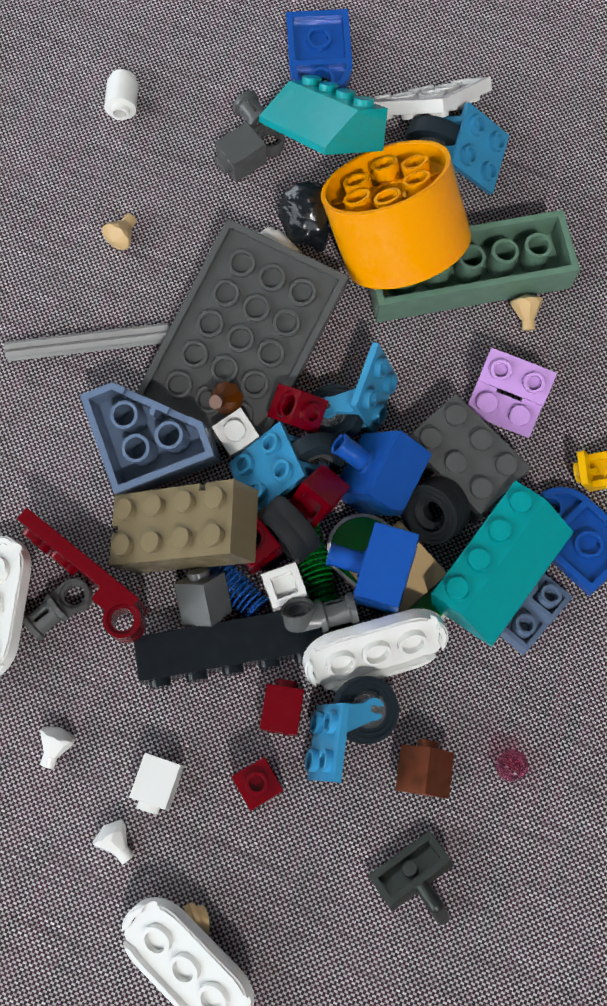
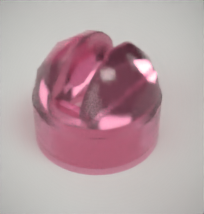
M510 749L503 752L497 758L495 768L502 780L515 782L526 775L528 762L520 751ZM503 763L513 771L517 772V774L514 775L512 772L506 769L503 766Z

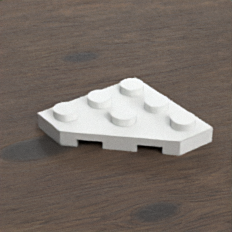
M491 77L458 79L451 81V83L438 85L435 87V90L434 85L408 89V92L397 93L392 96L391 94H384L373 98H375L374 103L388 108L386 120L393 118V115H401L402 120H410L421 116V114L428 113L431 116L443 118L449 115V111L463 109L464 103L477 102L480 100L481 95L491 91Z

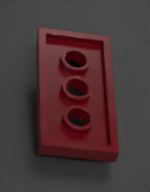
M26 507L17 517V520L25 527L21 533L46 555L52 550L49 556L70 575L74 576L79 572L99 588L91 597V600L105 610L103 626L114 639L121 643H133L140 639L146 629L144 616L149 612L142 601ZM123 614H132L134 617L132 626L128 630L118 631L116 628L117 619Z

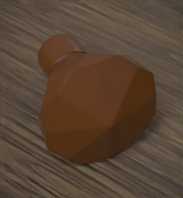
M223 381L214 387L209 399V405L221 414L230 415L242 407L243 394L237 384Z

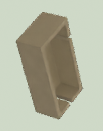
M236 479L207 482L205 486L199 483L115 495L112 527L118 528L117 533H112L109 566L139 574L255 563L259 490Z

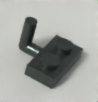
M429 830L368 875V877L392 912L418 893L435 921L439 925L448 923L450 915L430 883L452 868L454 864Z

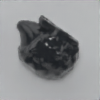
M303 181L294 184L290 189L283 192L282 200L278 205L279 218L284 224L286 236L293 243L306 244L313 247L316 252H322L326 248L329 234L334 236L321 201L323 184Z

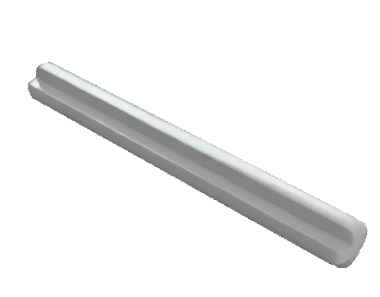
M169 323L7 341L4 343V354L8 361H19L162 344L170 329Z

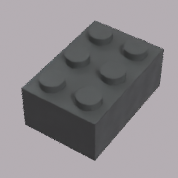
M457 394L453 395L409 435V437L432 453L423 474L427 478L432 476L446 477L462 488L469 501V520L474 525L500 502L515 480L520 483L531 469V466Z

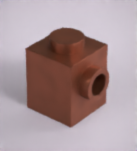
M417 739V746L401 744L396 791L449 799L454 752L439 749L440 742Z

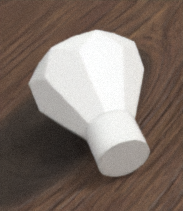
M43 727L40 729L44 753L40 765L48 769H54L58 757L73 745L76 738L60 727Z
M123 819L104 825L93 840L94 846L114 854L121 864L126 863L134 856V853L127 845L126 825Z

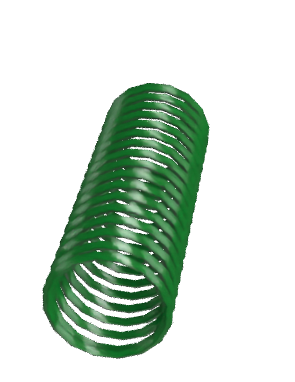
M318 524L314 529L318 531L316 533L320 536L321 544H323L325 540L321 538L324 535L319 534L322 532V529L319 528L321 524ZM320 545L322 548L311 553L306 558L309 560L299 563L298 567L301 569L300 574L303 575L301 578L304 580L303 584L307 595L310 592L320 591L313 595H308V599L320 597L312 600L313 602L321 600L323 603L339 599L338 594H333L338 590L332 588L336 586V583H330L335 578L330 577L334 574L333 572H328L332 567L326 565L325 560H327L326 554L328 551L323 550L326 548V545ZM305 570H311L307 573H302ZM307 581H314L310 584H305ZM310 586H317L312 589H307Z

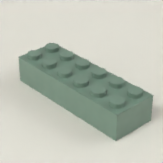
M557 210L471 225V242L462 257L445 271L430 279L396 289L369 288L376 323L513 299L524 294L535 295L571 288L580 271L564 211Z

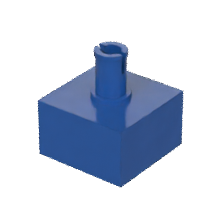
M401 430L363 433L358 443L347 434H341L336 438L331 447V452L347 462L340 478L351 487L341 500L361 514L401 516L432 453Z
M375 522L368 547L364 552L332 542L326 565L358 573V581L353 594L356 605L390 615L399 612L420 534Z

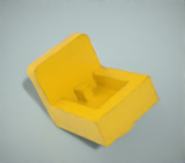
M585 450L577 451L578 462L573 463L576 482L581 483L588 492L607 489V451L587 454Z

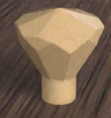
M128 213L122 220L108 222L102 226L103 237L116 249L125 250L129 248L132 228L137 223L136 218Z
M524 294L510 301L511 307L521 320L522 331L536 330L535 318L542 305V297Z

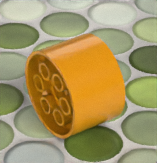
M408 140L384 145L383 151L365 152L336 170L322 188L321 201L346 270L351 280L360 286L371 289H396L420 283L440 274L457 262L466 252L471 242V230L451 155L448 149L440 143L428 140Z

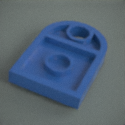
M348 9L286 12L291 81L302 80L303 75H317L328 79L330 82L338 83L339 89H346L352 77V51Z
M555 487L545 490L539 495L550 504L556 506L559 515L573 530L572 536L552 563L590 597L607 581V514L586 495L575 489Z

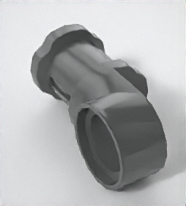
M245 91L234 101L232 109L236 115H240L245 122L249 123L261 139L268 135L276 136L279 139L274 145H266L267 157H275L284 149V135L259 123V115L264 111V108L258 102L259 97L256 92Z
M76 578L63 582L50 594L48 593L44 597L45 601L31 613H24L23 624L38 641H42L45 638L44 634L61 620L65 622L75 613H81L91 606L93 601L91 600L93 596L91 587ZM75 586L82 587L85 591L84 600L78 605L68 604L66 597L68 591Z
M351 592L345 593L343 598L324 603L321 600L313 602L305 597L293 598L281 607L284 626L288 631L294 633L306 632L320 627L322 632L326 633L335 626L350 622L353 625L359 624V616ZM306 613L301 616L292 617L297 614Z

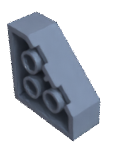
M114 382L80 394L115 495L146 491L222 462L211 428L197 419L139 395Z

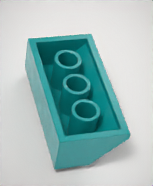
M303 75L302 80L289 81L259 115V123L323 155L383 151L388 108L374 103L375 98L356 96L355 90L339 89L338 83L322 82V77Z
M515 480L432 592L431 606L492 647L570 539L573 530L545 498Z

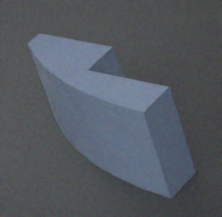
M544 574L500 637L520 654L524 655L573 596Z

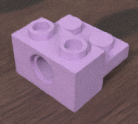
M491 347L468 406L482 420L529 438L557 373ZM497 389L504 390L521 397L522 400L519 401L496 391Z

